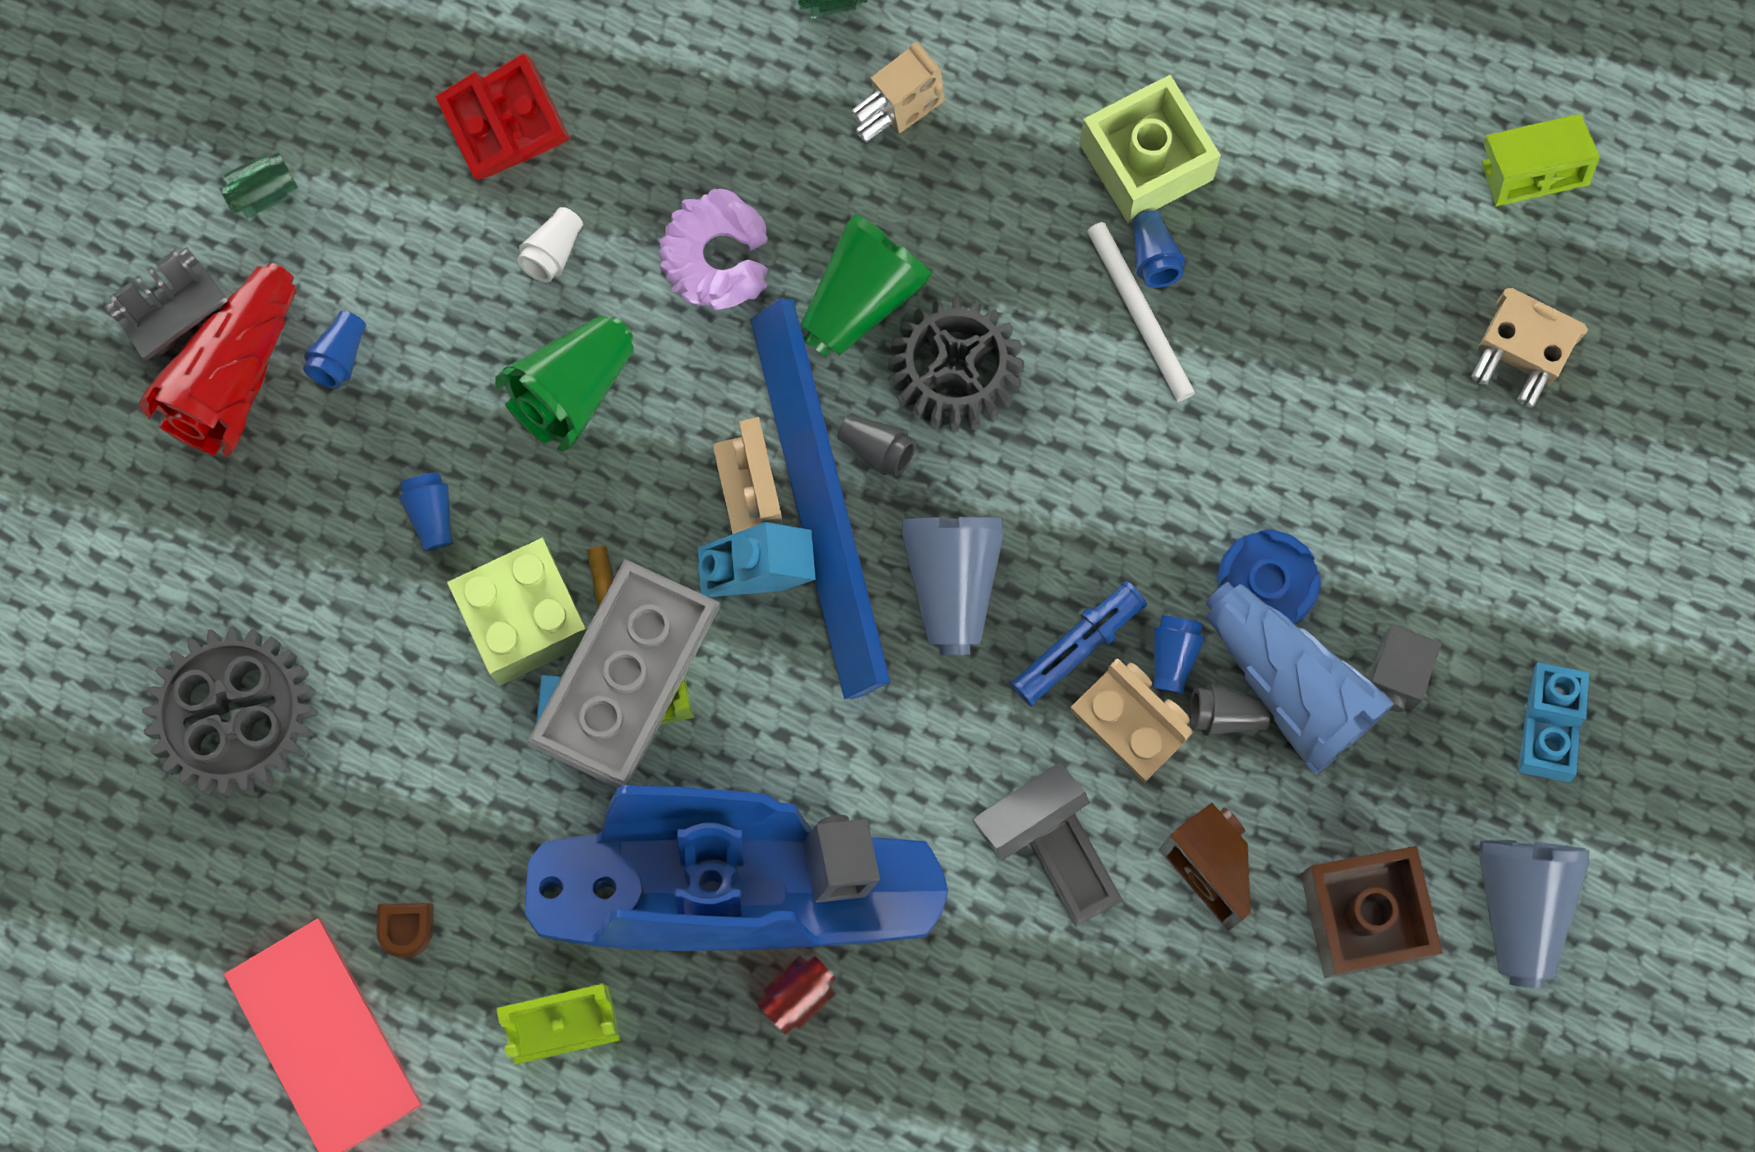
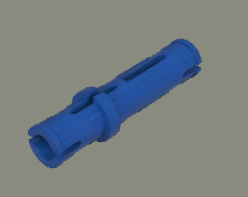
M1125 581L1119 589L1094 610L1087 608L1080 614L1082 620L1048 648L1044 654L1016 679L1014 678L1010 681L1012 688L1032 707L1042 695L1068 675L1102 643L1108 646L1116 639L1114 633L1139 610L1147 606V602L1142 594L1130 582ZM1110 613H1115L1114 616H1112L1107 622H1105L1100 628H1098L1090 637H1088L1086 640L1083 639V637L1088 632H1090L1095 626H1097ZM1073 647L1075 649L1058 665H1056L1050 672H1048L1046 675H1042V673L1048 667H1050L1070 648Z

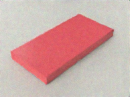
M317 918L224 974L318 1152H347L423 1105L321 919Z

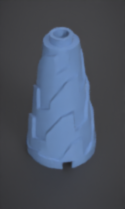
M1227 582L1205 602L1211 609L1206 618L1221 636L1232 658L1245 673V680L1274 716V721L1284 736L1315 775L1337 759L1335 756L1338 753H1342L1350 745H1353L1394 705L1384 692L1379 690L1360 672L1345 661H1341L1304 628L1299 629L1281 612L1265 604L1243 584H1239L1234 588Z

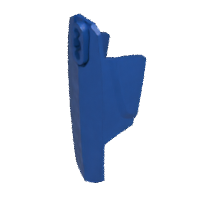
M626 785L619 787L612 796L600 833L546 841L528 861L525 916L541 938L611 948L707 951L833 946L927 937L941 917L948 895V888L942 867L926 841L871 837L880 881L866 897L815 903L803 845L812 828L804 820L796 805L778 802L761 793L689 787ZM555 886L562 890L561 894L556 898L548 899L543 897L545 890L549 887ZM606 886L615 890L614 895L608 899H600L594 894Z

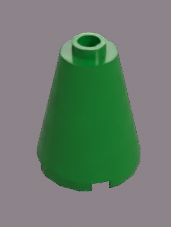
M854 214L850 221L847 222L800 324L807 331L803 337L804 342L825 358L831 350L839 356L925 286L932 276L931 271L903 246H897L886 237L887 234L858 214Z
M600 315L505 367L495 376L496 389L499 392L505 386L511 397L505 403V406L522 427L546 445L553 438L560 442L556 450L561 452L568 450L576 443L633 354L634 347L631 342L633 334L620 319L616 317L610 319Z

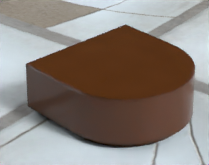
M432 903L377 904V938L381 947L386 952L399 958H412L422 953L428 947L433 934Z

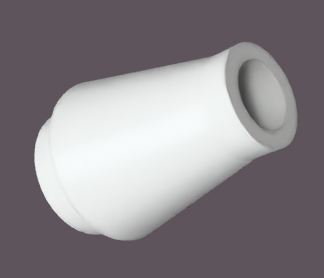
M558 208L546 223L520 245L519 250L521 254L517 258V262L521 269L532 278L544 283L550 282L553 277L560 276L576 236L583 226L581 218L567 208Z

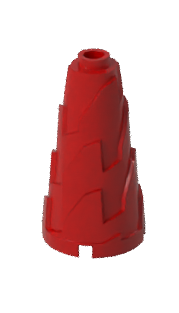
M273 263L267 264L266 267L257 266L239 290L228 298V302L223 304L200 327L178 356L164 368L150 387H147L139 402L143 413L151 419L157 409L165 416L159 428L195 449L216 456L221 445H223L222 453L224 457L230 456L240 441L247 415L264 381L268 361L286 323L284 321L286 314L297 293L295 285L292 284L294 281L292 274L283 267Z

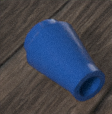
M1148 210L1139 213L1132 219L1135 235L1136 273L1139 278L1144 279L1148 287L1161 288L1171 285L1182 277V267L1185 263V258L1164 225L1160 212Z
M340 311L335 321L304 354L306 363L303 370L305 374L315 382L329 388H339L343 381H348L351 378L366 323L359 316L351 312Z
M440 473L422 474L402 481L400 483L402 494L398 498L421 541L423 551H432L452 545L449 488L447 483H442Z
M1162 615L1160 627H1154V689L1184 694L1186 682L1205 640V637L1201 636L1203 623Z

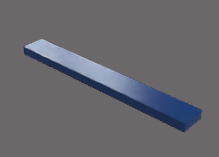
M779 299L750 319L801 527L812 531L815 583L844 699H855L890 683L795 303L792 299Z

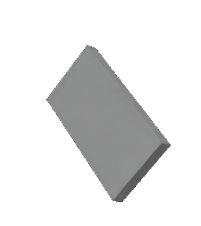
M625 559L528 739V746L617 788L629 785L719 610L720 602Z

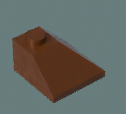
M1211 802L1170 834L1158 850L1229 931L1251 914L1248 843L1241 836L1245 829L1237 817L1225 807L1219 811Z

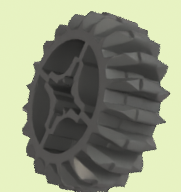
M958 296L952 301V309L947 310L944 309L941 301L936 299L932 304V315L918 307L914 312L916 324L903 321L900 325V333L903 337L892 339L891 350L896 355L888 358V369L895 372L890 378V385L894 390H903L899 395V404L902 407L916 403L912 411V417L916 421L922 419L930 412L931 428L934 430L938 429L942 418L950 419L951 432L956 433L960 428V419L967 418L969 427L975 431L980 425V413L987 420L994 422L998 418L996 405L1006 409L1012 405V397L1009 392H1018L1020 390L1021 379L1016 375L1024 370V360L1016 357L1021 352L1022 345L1019 340L1009 339L1013 333V327L1010 322L996 326L999 320V312H997L996 308L982 316L980 315L981 303L978 299L971 304L970 310L962 309V301ZM949 332H962L973 337L967 340H958L953 338ZM929 341L933 347V355L936 360L928 366V373L919 378L914 367V361L920 349ZM992 351L998 370L992 381L983 389L979 383L980 375L976 368L983 363L984 356ZM947 357L948 359L956 358L957 363L959 359L964 360V370L956 371L955 365L952 370L948 369ZM946 388H953L961 392L964 397H947L938 394V392Z

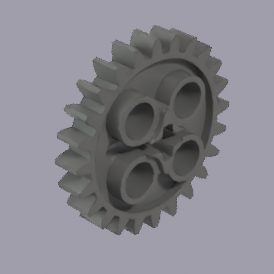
M235 627L229 628L225 641L213 630H208L207 645L205 646L200 645L193 638L187 639L190 654L184 657L172 650L170 656L176 666L172 671L157 667L155 671L165 682L162 687L152 686L147 687L146 690L157 698L158 702L157 705L143 708L142 713L156 719L157 723L143 731L146 736L152 739H161L150 752L158 758L169 756L162 769L171 775L181 771L178 782L188 788L198 780V791L205 795H210L216 784H218L220 794L231 798L236 783H238L243 792L251 795L254 792V779L256 778L269 787L273 786L271 770L277 767L289 774L291 768L285 759L289 753L302 757L305 755L303 749L296 744L298 737L307 738L314 736V732L303 725V719L317 716L318 711L312 706L304 704L303 701L316 695V690L310 685H299L309 675L308 670L302 665L292 667L297 656L289 649L279 653L281 643L272 636L262 645V635L254 629L249 631L244 641L241 632ZM252 670H260L261 678L258 685L250 691L242 692L241 681L245 674ZM208 683L209 694L207 698L198 705H191L190 696L192 691L198 685ZM270 697H275V702L272 705L265 707L255 706L268 701ZM233 702L240 708L231 711L232 720L226 721L220 715L228 713L229 703ZM195 717L206 718L193 723L190 727H186V722L189 719ZM270 718V733L260 741H253L251 738L253 726L262 719ZM213 732H218L220 735L218 748L209 755H202L201 743L203 739Z

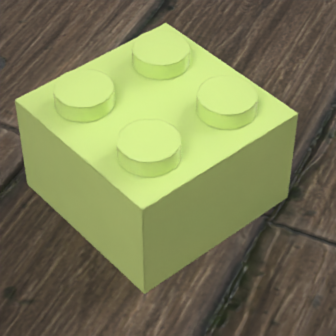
M1171 75L1083 119L1079 145L1128 224L1139 213L1156 210L1214 179L1221 155Z
M543 538L447 582L490 676L499 686L577 650L587 631L577 606Z

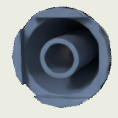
M958 517V519L916 518L902 520L901 532L928 644L939 645V655H969L970 644H981L1005 531L1003 518Z
M1480 840V850L1478 852L1499 973L1510 976V985L1525 988H1543V979L1555 978L1589 866V850L1582 847L1541 842L1529 844L1516 843L1517 841Z

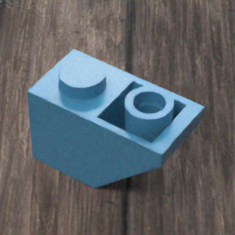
M764 522L698 547V571L700 574L701 594L707 597L784 591L816 580L812 531L810 529Z

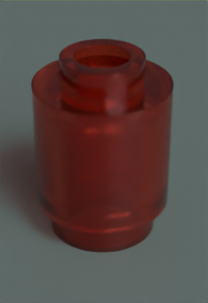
M799 955L762 990L766 995L756 1004L787 1035L795 1026L800 1030L836 995L830 985L837 978L815 955L808 962Z

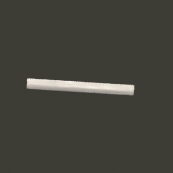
M1104 222L1095 224L1087 233L1176 401L1181 402L1195 394L1193 387Z

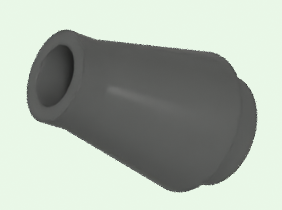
M850 413L843 420L837 435L839 441L847 444L883 475L889 472L895 476L902 474L909 465L916 449V440L908 436L906 429L864 419L853 413Z
M1208 684L1205 689L1195 688L1192 693L1189 706L1190 726L1193 730H1202L1204 736L1249 730L1265 731L1270 721L1271 712L1261 699L1212 684Z

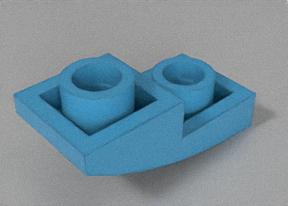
M1537 662L1534 667L1528 696L1519 757V773L1568 783L1576 776L1579 731L1581 725L1586 720L1589 672Z

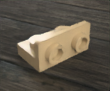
M756 417L739 421L742 437L717 442L713 446L733 534L764 522L783 525L760 419Z
M1116 659L1109 666L1107 672L1071 706L1070 711L1145 783L1189 739L1193 731L1187 726L1190 722L1189 717L1175 702L1170 699L1163 702L1149 689L1152 686V682L1138 666L1133 663L1125 666L1119 659Z

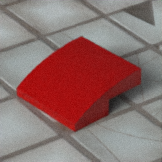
M525 53L520 54L485 77H482L475 71L435 96L473 177L477 180L495 175L571 139L532 58Z

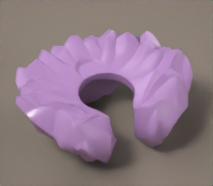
M725 189L711 190L708 195H703L700 200H683L682 209L673 212L672 221L665 226V236L659 240L661 246L659 256L662 261L659 268L665 273L669 284L673 286L671 291L682 296L684 301L692 305H710L713 310L735 307L747 299H756L761 291L767 289L768 285L765 280L768 269L764 265L752 260H745L731 269L718 270L707 264L703 256V250L708 241L717 236H729L740 243L747 244L748 252L766 244L768 238L763 218L753 207L744 203L734 192Z

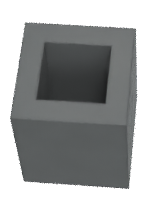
M1394 624L1382 635L1367 679L1384 692L1394 703L1390 709L1391 711L1403 712L1405 707L1413 710L1423 700L1442 642Z
M846 815L829 816L818 821L804 840L803 845L815 903L866 897L880 881L868 819L849 821V817Z

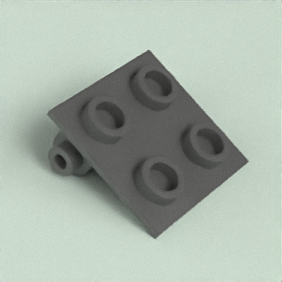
M185 247L180 252L174 249L155 263L168 279V283L165 284L152 267L147 269L161 287L154 293L139 275L134 278L148 297L146 299L129 282L116 293H113L110 296L112 301L105 306L111 316L117 322H120L145 362L155 354H163L170 350L177 343L181 335L196 324L205 323L223 304L228 302V299L188 247Z

